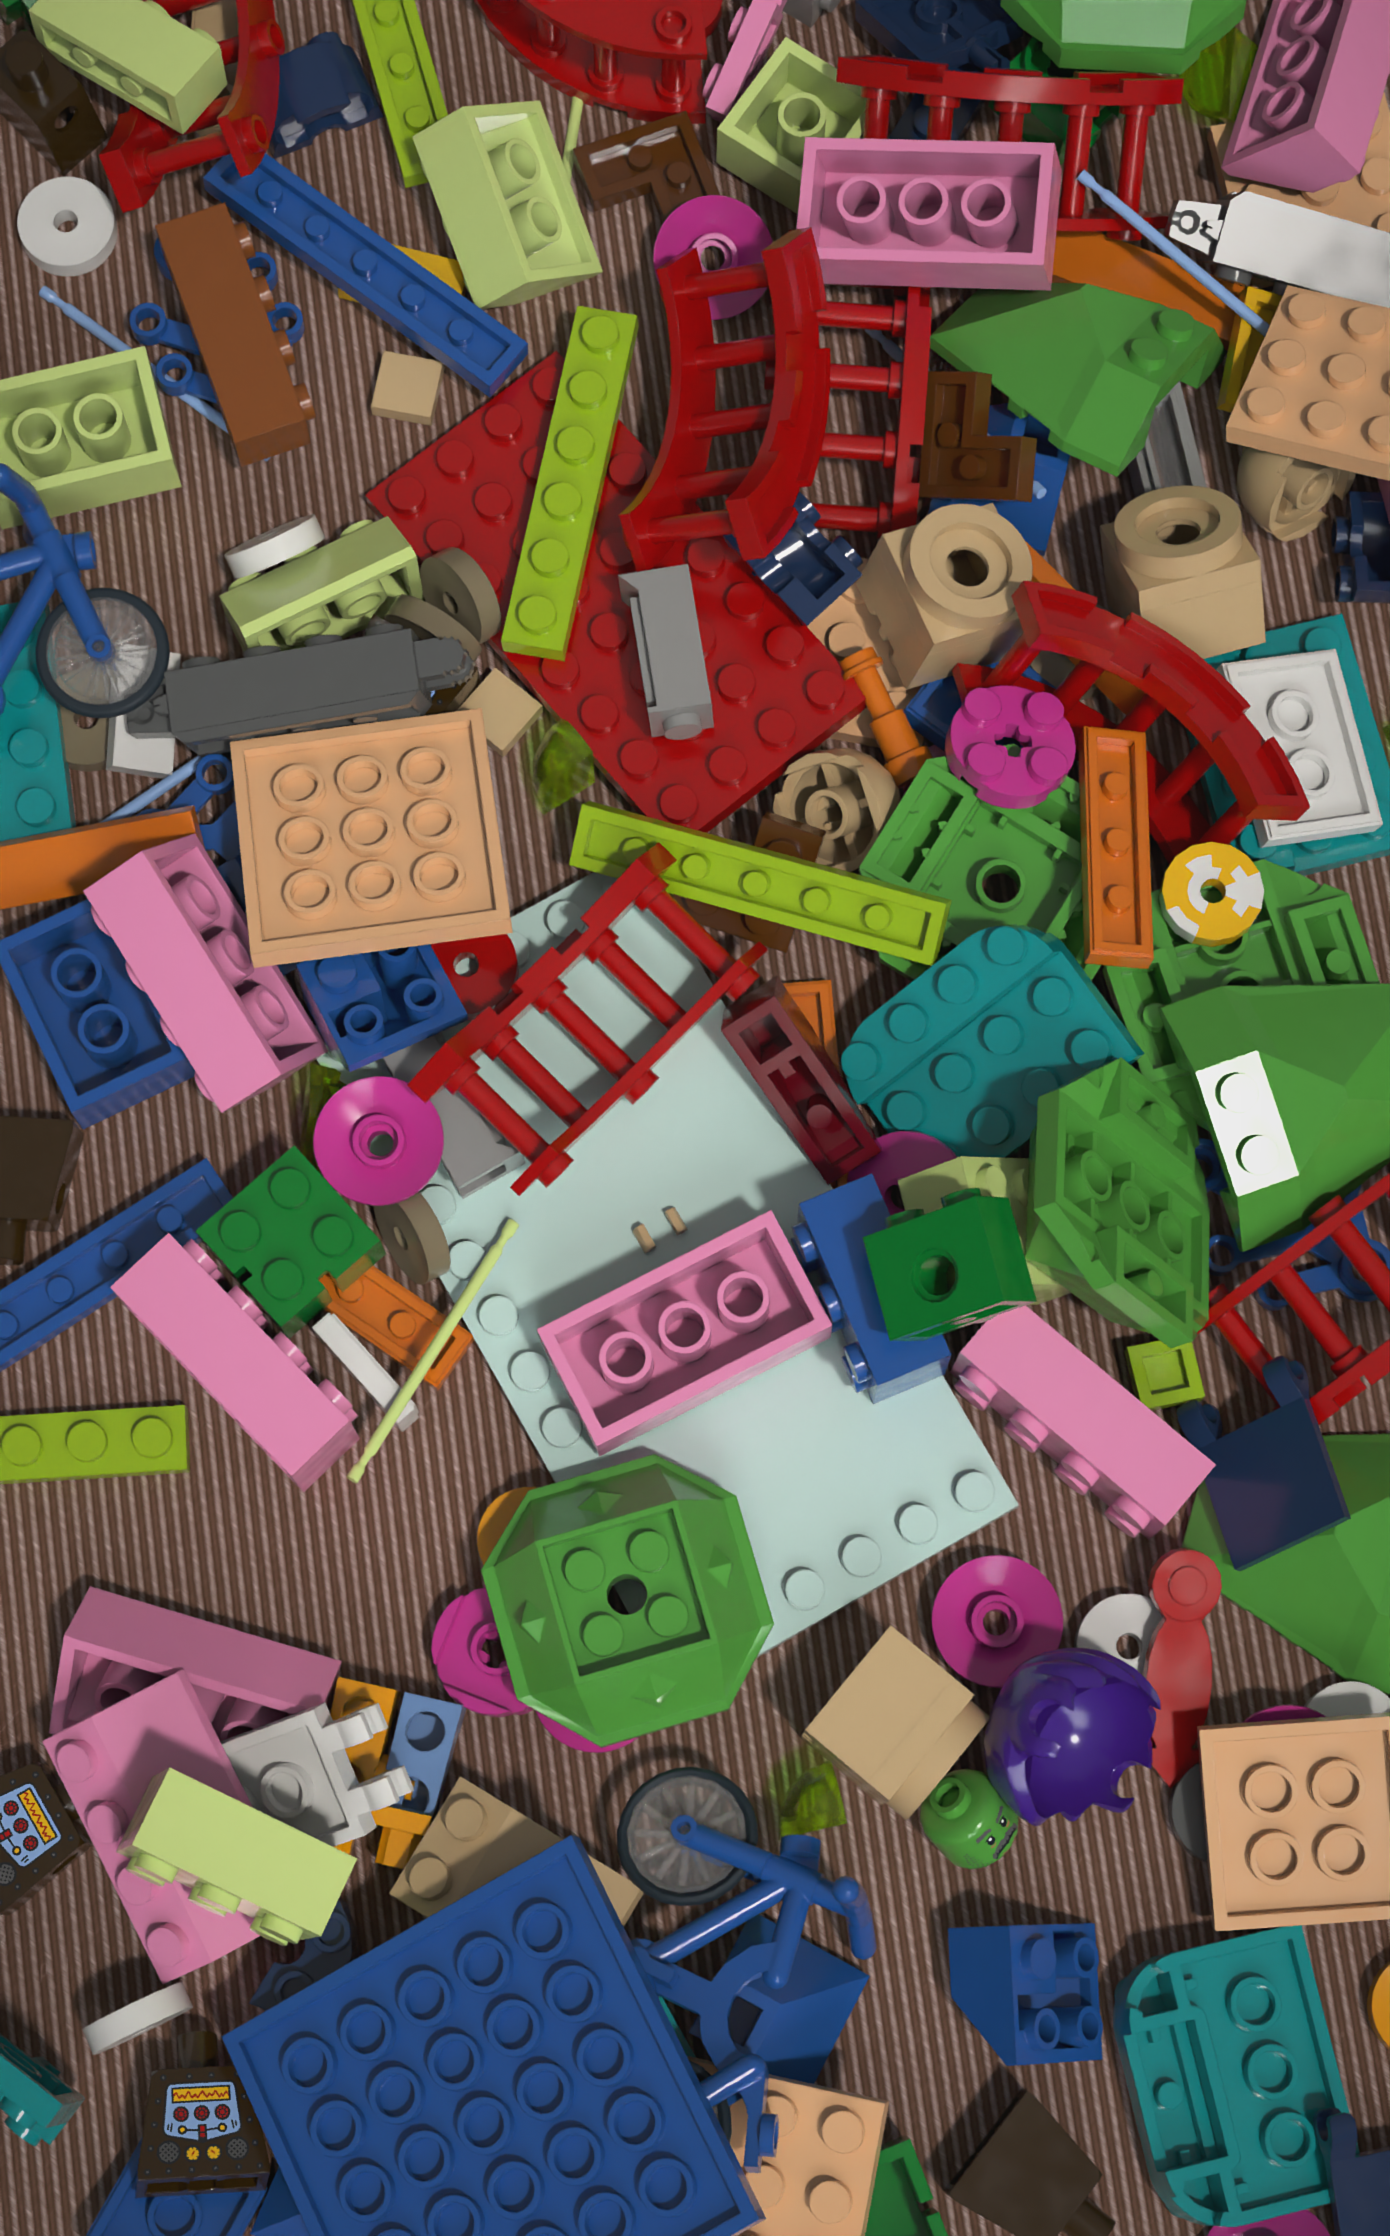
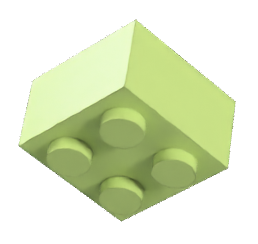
M785 37L717 128L716 163L798 214L805 137L863 138L866 98L860 97L861 86L836 82L837 69Z

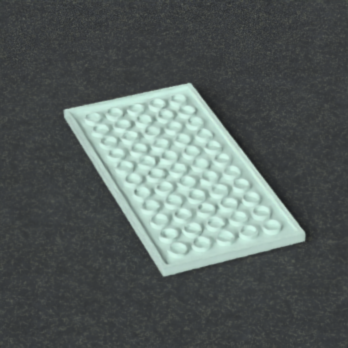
M593 872L511 917L513 933L507 935L511 939L516 951L519 966L518 979L551 947L556 949L575 929H578L583 934L589 928L580 918L611 887L617 878ZM634 906L612 928L619 936L616 943L686 1012L713 986L697 957L648 909L641 912ZM584 957L561 980L568 987L565 994L635 1063L669 1031L599 961L592 964ZM470 958L463 959L457 964L455 971L464 977L472 976L477 972L479 964ZM720 1000L652 1069L660 1078L635 1104L632 1105L623 1097L567 1152L574 1161L549 1187L546 1188L537 1180L520 1196L510 1188L531 1165L524 1157V1165L464 1199L461 1197L442 1162H440L432 1179L419 1192L435 1213L447 1240L451 1265L449 1271L439 1278L454 1304L490 1247L496 1244L501 1236L502 1228L508 1219H512L519 1224L514 1235L507 1240L502 1249L501 1256L463 1314L462 1319L555 1483L655 1454L737 1496L774 1621V1626L757 1656L758 1658L1013 1511L1019 1504L943 1375L873 1404L867 1389L856 1393L848 1378L841 1358L845 1356L843 1347L847 1346L841 1330L831 1333V1338L602 1456L598 1455L540 1341L537 1329L772 1210L794 1251L790 1238L794 1237L791 1226L797 1224L799 1203L833 1190L831 1185H828L721 1032L723 1011L726 1007L723 1001ZM533 1007L513 1026L520 1033L516 1039L587 1110L617 1082L547 1011L541 1015ZM467 1020L442 1031L445 1040L448 1041L472 1020ZM326 1043L325 1046L328 1052L316 1059L335 1093L344 1086L359 1079L374 1076L392 1077L383 1058L349 1072L332 1055ZM484 1053L475 1061L481 1067L477 1074L549 1145L569 1128L498 1057L492 1061ZM384 1134L376 1136L370 1144L371 1153L376 1156L388 1154L392 1150L393 1139ZM504 1137L505 1142H506V1145H507L508 1147H511V1148L516 1149V1148ZM672 1207L676 1208L688 1229L680 1235L675 1233L664 1214L665 1211ZM641 1224H644L656 1245L655 1249L646 1254L632 1232ZM816 1271L807 1273L806 1276L817 1297L820 1296L817 1286L821 1285ZM624 1579L613 1585L629 1614L636 1613L644 1606L647 1593L639 1582Z

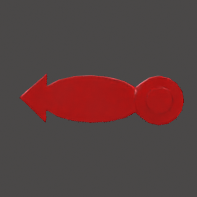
M1186 1547L1172 1549L1162 1555L1152 1567L1148 1580L1149 1595L1162 1616V1619L1152 1633L1143 1669V1676L1157 1692L1161 1704V1710L1154 1708L1156 1711V1722L1152 1737L1150 1738L1152 1741V1768L1170 1789L1179 1781L1184 1773L1199 1761L1198 1748H1192V1746L1198 1739L1197 1726L1204 1725L1212 1689V1654L1209 1636L1202 1620L1217 1604L1222 1589L1221 1574L1214 1561L1204 1553Z

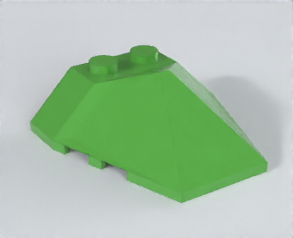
M1052 283L1051 291L979 288L930 336V348L959 371L992 374L991 384L1010 398L1007 409L1020 419L1027 417L1029 413L1050 430L1048 441L1062 452L1116 477L1144 448L1155 407L1179 381L1198 389L1223 362L1226 353L1216 330L1194 320L1190 314L1182 310L1170 309L1159 303L1087 283Z
M1390 983L1216 986L1158 1007L1178 1069L1190 1071L1228 1184L1227 1188L1221 1189L1219 1192L1239 1251L1244 1252L1303 1231L1312 1224L1308 1218L1338 1195L1344 1199L1390 1162Z
M1390 1433L1322 1435L1351 1519L1243 1571L1234 1570L1205 1480H1203L1196 1489L1180 1548L1186 1547L1200 1551L1214 1561L1221 1574L1222 1589L1220 1595L1242 1610H1247L1279 1632V1636L1295 1647L1299 1646L1331 1668V1672L1344 1681L1365 1683L1390 1696Z

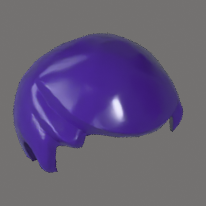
M1063 1648L1031 1657L1020 1664L1009 1675L990 1711L984 1736L986 1772L991 1784L1002 1800L1021 1819L1033 1826H1040L1048 1818L1059 1812L1065 1819L1074 1822L1091 1805L1116 1813L1125 1812L1133 1804L1134 1798L1119 1797L1117 1785L1123 1771L1129 1766L1140 1765L1149 1769L1152 1767V1741L1150 1738L1152 1737L1156 1722V1711L1154 1708L1161 1710L1157 1692L1149 1681L1134 1667L1110 1654L1098 1650Z

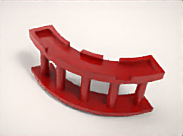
M221 0L152 1L162 6L170 17L173 18L175 15ZM236 0L238 35L217 42L222 51L224 66L238 62L232 93L214 99L184 134L177 132L130 104L128 112L118 115L114 132L108 144L98 156L123 213L144 207L155 194L165 174L230 154L233 157L240 177L252 174L261 163L269 148L275 126L280 83L279 55H282L285 51V41L283 33L276 22L273 0ZM218 124L221 128V131L176 144L179 136Z
M474 0L485 17V24L504 48L532 74L556 90L570 97H578L583 101V104L594 107L596 102L613 109L626 111L627 118L653 122L687 111L691 124H706L701 60H707V45L702 0Z
M885 55L838 57L836 82L861 86L860 97L866 98L863 138L866 139L888 138L890 100L897 99V91L924 94L923 105L929 106L926 140H951L954 108L960 107L961 98L994 100V110L999 112L997 141L1022 142L1024 114L1031 113L1032 103L1063 104L1062 113L1068 115L1056 231H1107L1106 237L1111 239L1138 241L1142 240L1143 234L1112 208L1084 209L1086 187L1077 180V177L1084 169L1088 172L1093 117L1099 116L1100 105L1119 106V113L1125 114L1116 196L1155 229L1166 227L1168 215L1139 210L1149 116L1156 115L1157 105L1182 103L1183 78L1123 71L1074 72L1073 78L1042 77L1043 72L1039 70L985 67L984 73L948 70L949 64Z
M812 227L791 230L761 250L763 262L703 272L697 248L684 250L656 269L660 283V296L665 305L668 323L671 386L665 432L656 462L642 490L632 503L619 514L623 527V540L631 552L637 572L651 570L664 558L676 541L729 534L736 538L743 561L763 559L782 541L793 526L799 514L797 509L793 507L800 488L812 485L817 470L827 424L830 395V348L819 347L817 312L827 310V301ZM769 287L775 334L714 344L708 297ZM775 360V379L771 403L715 411L716 369ZM766 429L753 465L705 472L712 437ZM731 494L725 500L727 509L691 513L698 498Z
M825 284L893 289V296L905 297L904 300H894V306L827 301V310L817 312L818 326L892 331L893 338H903L902 362L891 361L890 367L831 363L830 388L886 392L888 393V399L899 400L897 431L886 430L885 437L825 432L820 457L880 461L883 462V468L894 469L891 502L880 501L879 507L810 502L821 516L814 524L816 528L877 532V539H880L882 534L916 525L920 458L909 456L910 445H923L932 318V307H929L930 287ZM775 360L766 361L764 390H773Z
M1023 580L1011 595L1023 634L995 668L957 663L952 669L962 704L970 691L976 688H989L993 686H1017L1034 691L1035 693L1047 692L1056 696L1063 704V716L1073 730L1076 744L1075 760L1078 762V736L1083 726L1146 732L1165 709L1174 715L1196 737L1199 743L1171 774L1146 750L1149 832L1159 845L1169 866L1175 856L1192 845L1207 842L1229 845L1253 819L1297 821L1310 808L1299 778L1274 736L1266 741L1256 727L1244 714L1251 707L1249 703L1217 670L1185 644L1143 617L1131 612L1126 619H1123L1096 607L1098 597L1053 584ZM1042 650L1080 659L1079 663L1057 689L1021 676ZM1105 670L1121 677L1146 693L1118 725H1115L1102 714L1079 701ZM1216 763L1237 800L1210 827L1187 792Z
M657 843L639 856L580 918L589 927L583 934L578 929H575L556 949L551 947L510 987L512 991L495 1008L492 1009L488 1006L468 1025L445 1042L407 1084L425 1104L444 1088L453 1096L459 1092L531 1163L523 1174L510 1186L518 1196L537 1180L546 1188L549 1187L574 1161L567 1152L623 1097L632 1105L635 1104L660 1078L652 1069L725 995L734 1003L761 976L753 968L755 963L768 951L760 941L736 960L666 891L669 884L662 876L677 859L660 843ZM634 906L641 912L648 909L719 979L688 1012L616 943L619 936L612 928ZM584 957L592 964L599 961L669 1030L637 1063L565 994L568 987L561 980ZM533 1007L541 1015L547 1011L617 1080L588 1110L516 1039L520 1033L513 1026ZM484 1053L492 1061L498 1057L569 1128L549 1145L477 1074L481 1067L475 1061Z
M1390 1173L1350 1203L1346 1204L1342 1197L1338 1195L1308 1218L1315 1229L1232 1292L1228 1290L1224 1283L1209 1292V1320L1197 1332V1335L1212 1324L1218 1328L1277 1405L1272 1411L1280 1408V1405L1265 1381L1262 1368L1273 1357L1235 1309L1237 1305L1269 1281L1273 1283L1334 1362L1329 1368L1337 1378L1313 1396L1309 1395L1318 1425L1367 1388L1360 1377L1364 1375L1372 1386L1390 1372V1338L1369 1354L1361 1344L1355 1347L1291 1265L1330 1236L1390 1313V1270L1351 1221V1219L1382 1196L1386 1195L1390 1200Z

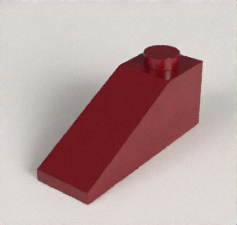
M778 976L773 977L724 1009L721 1032L828 1185L882 1152V1147L813 1027Z

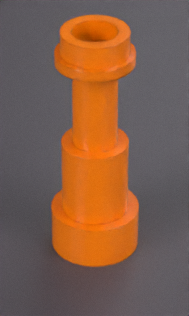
M868 647L840 661L839 664L844 672L842 677L844 681L853 677L866 697L865 704L874 720L869 724V727L887 762L883 767L891 773L898 789H901L913 782L926 759H931L933 756L927 745L920 746L904 710H896L877 671V668L883 665L884 661L881 656H877L873 647Z

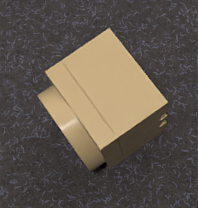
M1182 485L1160 488L1131 500L1119 511L1115 522L1100 526L1107 605L1110 613L1126 619L1133 612L1171 634L1203 659L1266 643L1261 560L1242 531L1241 511L1232 498L1220 491L1201 486Z
M993 503L983 506L972 504L947 505L932 511L917 525L882 534L861 572L863 575L856 581V585L870 614L876 615L879 618L881 627L878 631L882 640H889L894 650L891 659L906 690L953 676L952 669L957 663L986 666L1000 662L1023 634L1011 595L1023 580L1031 581L1032 558L1028 546L1019 531L1007 519L998 514Z
M890 1625L805 1729L800 1738L881 1806L886 1803L902 1818L907 1820L974 1740L989 1720V1715L971 1701L974 1696L971 1691Z

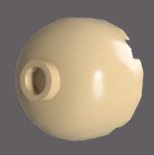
M1243 446L1242 457L1238 466L1236 488L1246 512L1265 531L1272 533L1279 540L1287 542L1301 538L1320 526L1329 516L1318 510L1328 503L1333 494L1343 500L1350 490L1357 473Z
M852 748L820 750L806 754L790 764L783 776L789 775L784 781L782 792L775 794L773 812L774 814L826 831L817 859L818 864L851 873L857 872L901 801L900 791L891 773L871 755Z

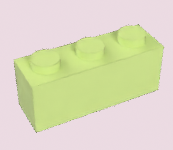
M38 0L28 10L36 39L58 61L181 134H184L228 85L222 51L216 40L202 29L195 28L192 30L171 18L162 6L152 0Z

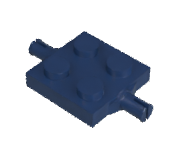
M1000 0L855 1L856 21L895 57L949 64L948 70H954L966 63L975 64L983 72L985 67L1009 69L1010 61L995 49L1023 36V29L1000 6Z

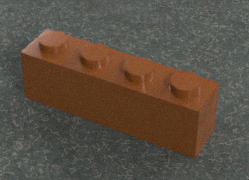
M224 202L155 225L165 262L240 466L243 467L311 444L306 421L315 419L316 414L305 383L294 386L292 384L287 367L296 364L285 329L273 331L266 314L276 310L264 274L253 278L247 263V259L256 257L245 222L241 221L233 224Z

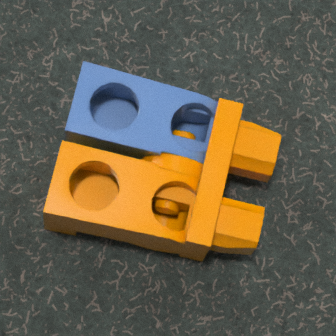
M338 1677L330 1713L333 1721L366 1706L379 1703L389 1727L386 1730L373 1734L374 1737L368 1741L345 1748L358 1782H364L383 1772L404 1765L414 1787L413 1792L400 1796V1801L371 1811L376 1825L383 1826L375 1863L404 1869L437 1815L466 1708L460 1704L404 1692L390 1755H387L385 1753L393 1719L396 1717L401 1692ZM355 1839L334 1847L351 1855Z

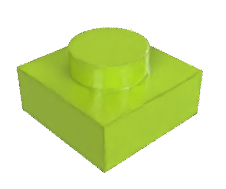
M1158 1340L1130 1346L1125 1349L1124 1353L1135 1397L1151 1411L1182 1405L1191 1400L1201 1401L1205 1398L1192 1342L1170 1348Z

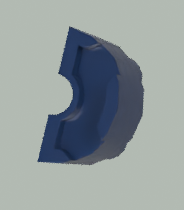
M320 33L313 37L306 46L296 48L284 55H279L280 83L278 108L269 144V151L273 159L312 145L315 137L328 129L340 127L348 131L384 117L356 53L351 46L342 43L338 33Z
M1349 491L1345 516H1334L1331 529L1332 553L1342 554L1343 565H1338L1336 569L1335 600L1336 602L1390 604V523L1381 492Z
M798 492L793 507L797 509L799 514L782 541L765 558L747 560L745 562L752 568L751 574L758 576L797 616L796 618L801 625L808 626L863 575L857 569L863 564V560L840 535L830 542L818 531L814 524L821 518L820 514L801 492ZM732 534L722 535L727 545L741 556L736 538Z
M339 1897L322 1936L305 1939V1949L297 1961L291 1964L284 1962H274L249 2004L268 2010L358 1958L357 1927L351 1916L348 1904Z

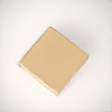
M383 350L371 403L372 415L432 426L444 374V364L438 360Z
M494 668L457 710L482 708L487 745L504 757L543 713V705L497 668Z

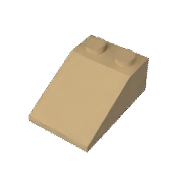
M460 1776L389 1894L428 1918L563 1839ZM588 1855L624 1927L644 1893L632 1881Z

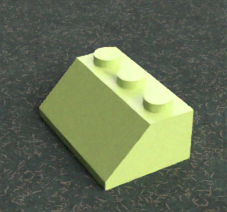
M540 100L462 106L412 136L421 160L423 173L429 181L442 216L443 227L450 238L462 270L465 286L472 297L473 303L480 309L516 305L595 277L603 272Z
M388 516L376 522L362 520L354 523L341 533L340 539L321 548L312 546L285 560L283 566L264 575L256 572L239 578L230 585L228 592L219 595L225 616L243 651L258 646H278L281 648V651L305 647L307 639L320 635H339L343 640L366 629L374 614L384 619V616L398 595H410L424 601L417 556L409 542Z

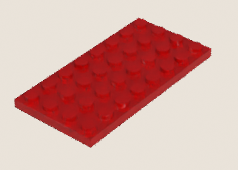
M556 350L365 494L366 501L379 519L386 516L391 519L413 548L420 566L425 559L448 547L459 548L476 561L494 589L501 612L500 630L487 642L638 814L708 833L782 775L790 764L810 753L867 708L865 704L866 697L853 677L844 681L842 677L844 672L839 661L807 626L801 625L796 618L797 616L758 576L751 574L752 568L742 560V557L735 550L727 545L722 535L676 541L664 558L652 569L683 564L689 565L712 703L714 727L702 729L700 734L683 740L668 739L665 735L651 736L631 607L621 599L618 575L637 572L631 552L623 540V527L619 514L632 503L642 490L656 460L619 419L565 661L503 651L501 639L565 359ZM695 504L691 513L703 512Z

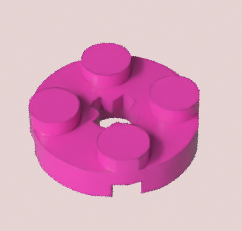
M993 686L989 688H976L970 691L965 697L962 706L954 715L946 735L945 753L950 770L959 781L963 775L969 784L977 788L976 797L997 807L1022 809L1036 806L1045 801L1049 793L1058 787L1060 788L1067 778L1075 759V737L1069 722L1063 716V704L1051 693H1035L1034 691L1017 686ZM1003 737L1013 738L1023 748H1021L1018 757L1008 756L1007 748L1002 745H996L995 740H1002Z
M483 1585L484 1588L475 1589L466 1596L462 1594L444 1610L433 1633L432 1657L434 1665L437 1666L438 1676L444 1684L443 1687L457 1703L483 1716L501 1718L514 1714L523 1715L529 1713L533 1709L517 1700L507 1662L502 1661L498 1668L488 1667L490 1655L482 1651L486 1639L491 1641L499 1639V1633L485 1585Z

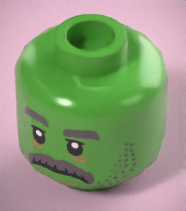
M966 1768L948 1773L921 1804L920 1822L926 1837L948 1860L958 1867L971 1870L987 1867L999 1860L1010 1849L1018 1833V1815L1002 1800L988 1776L978 1770Z

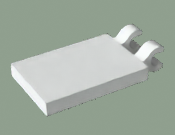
M326 1702L220 1741L253 1808L333 1847L370 1833L377 1828L371 1811L395 1804L400 1801V1796L414 1791L404 1765L359 1783L345 1751V1748L368 1741L374 1737L373 1734L389 1728L379 1703L366 1706L333 1721Z

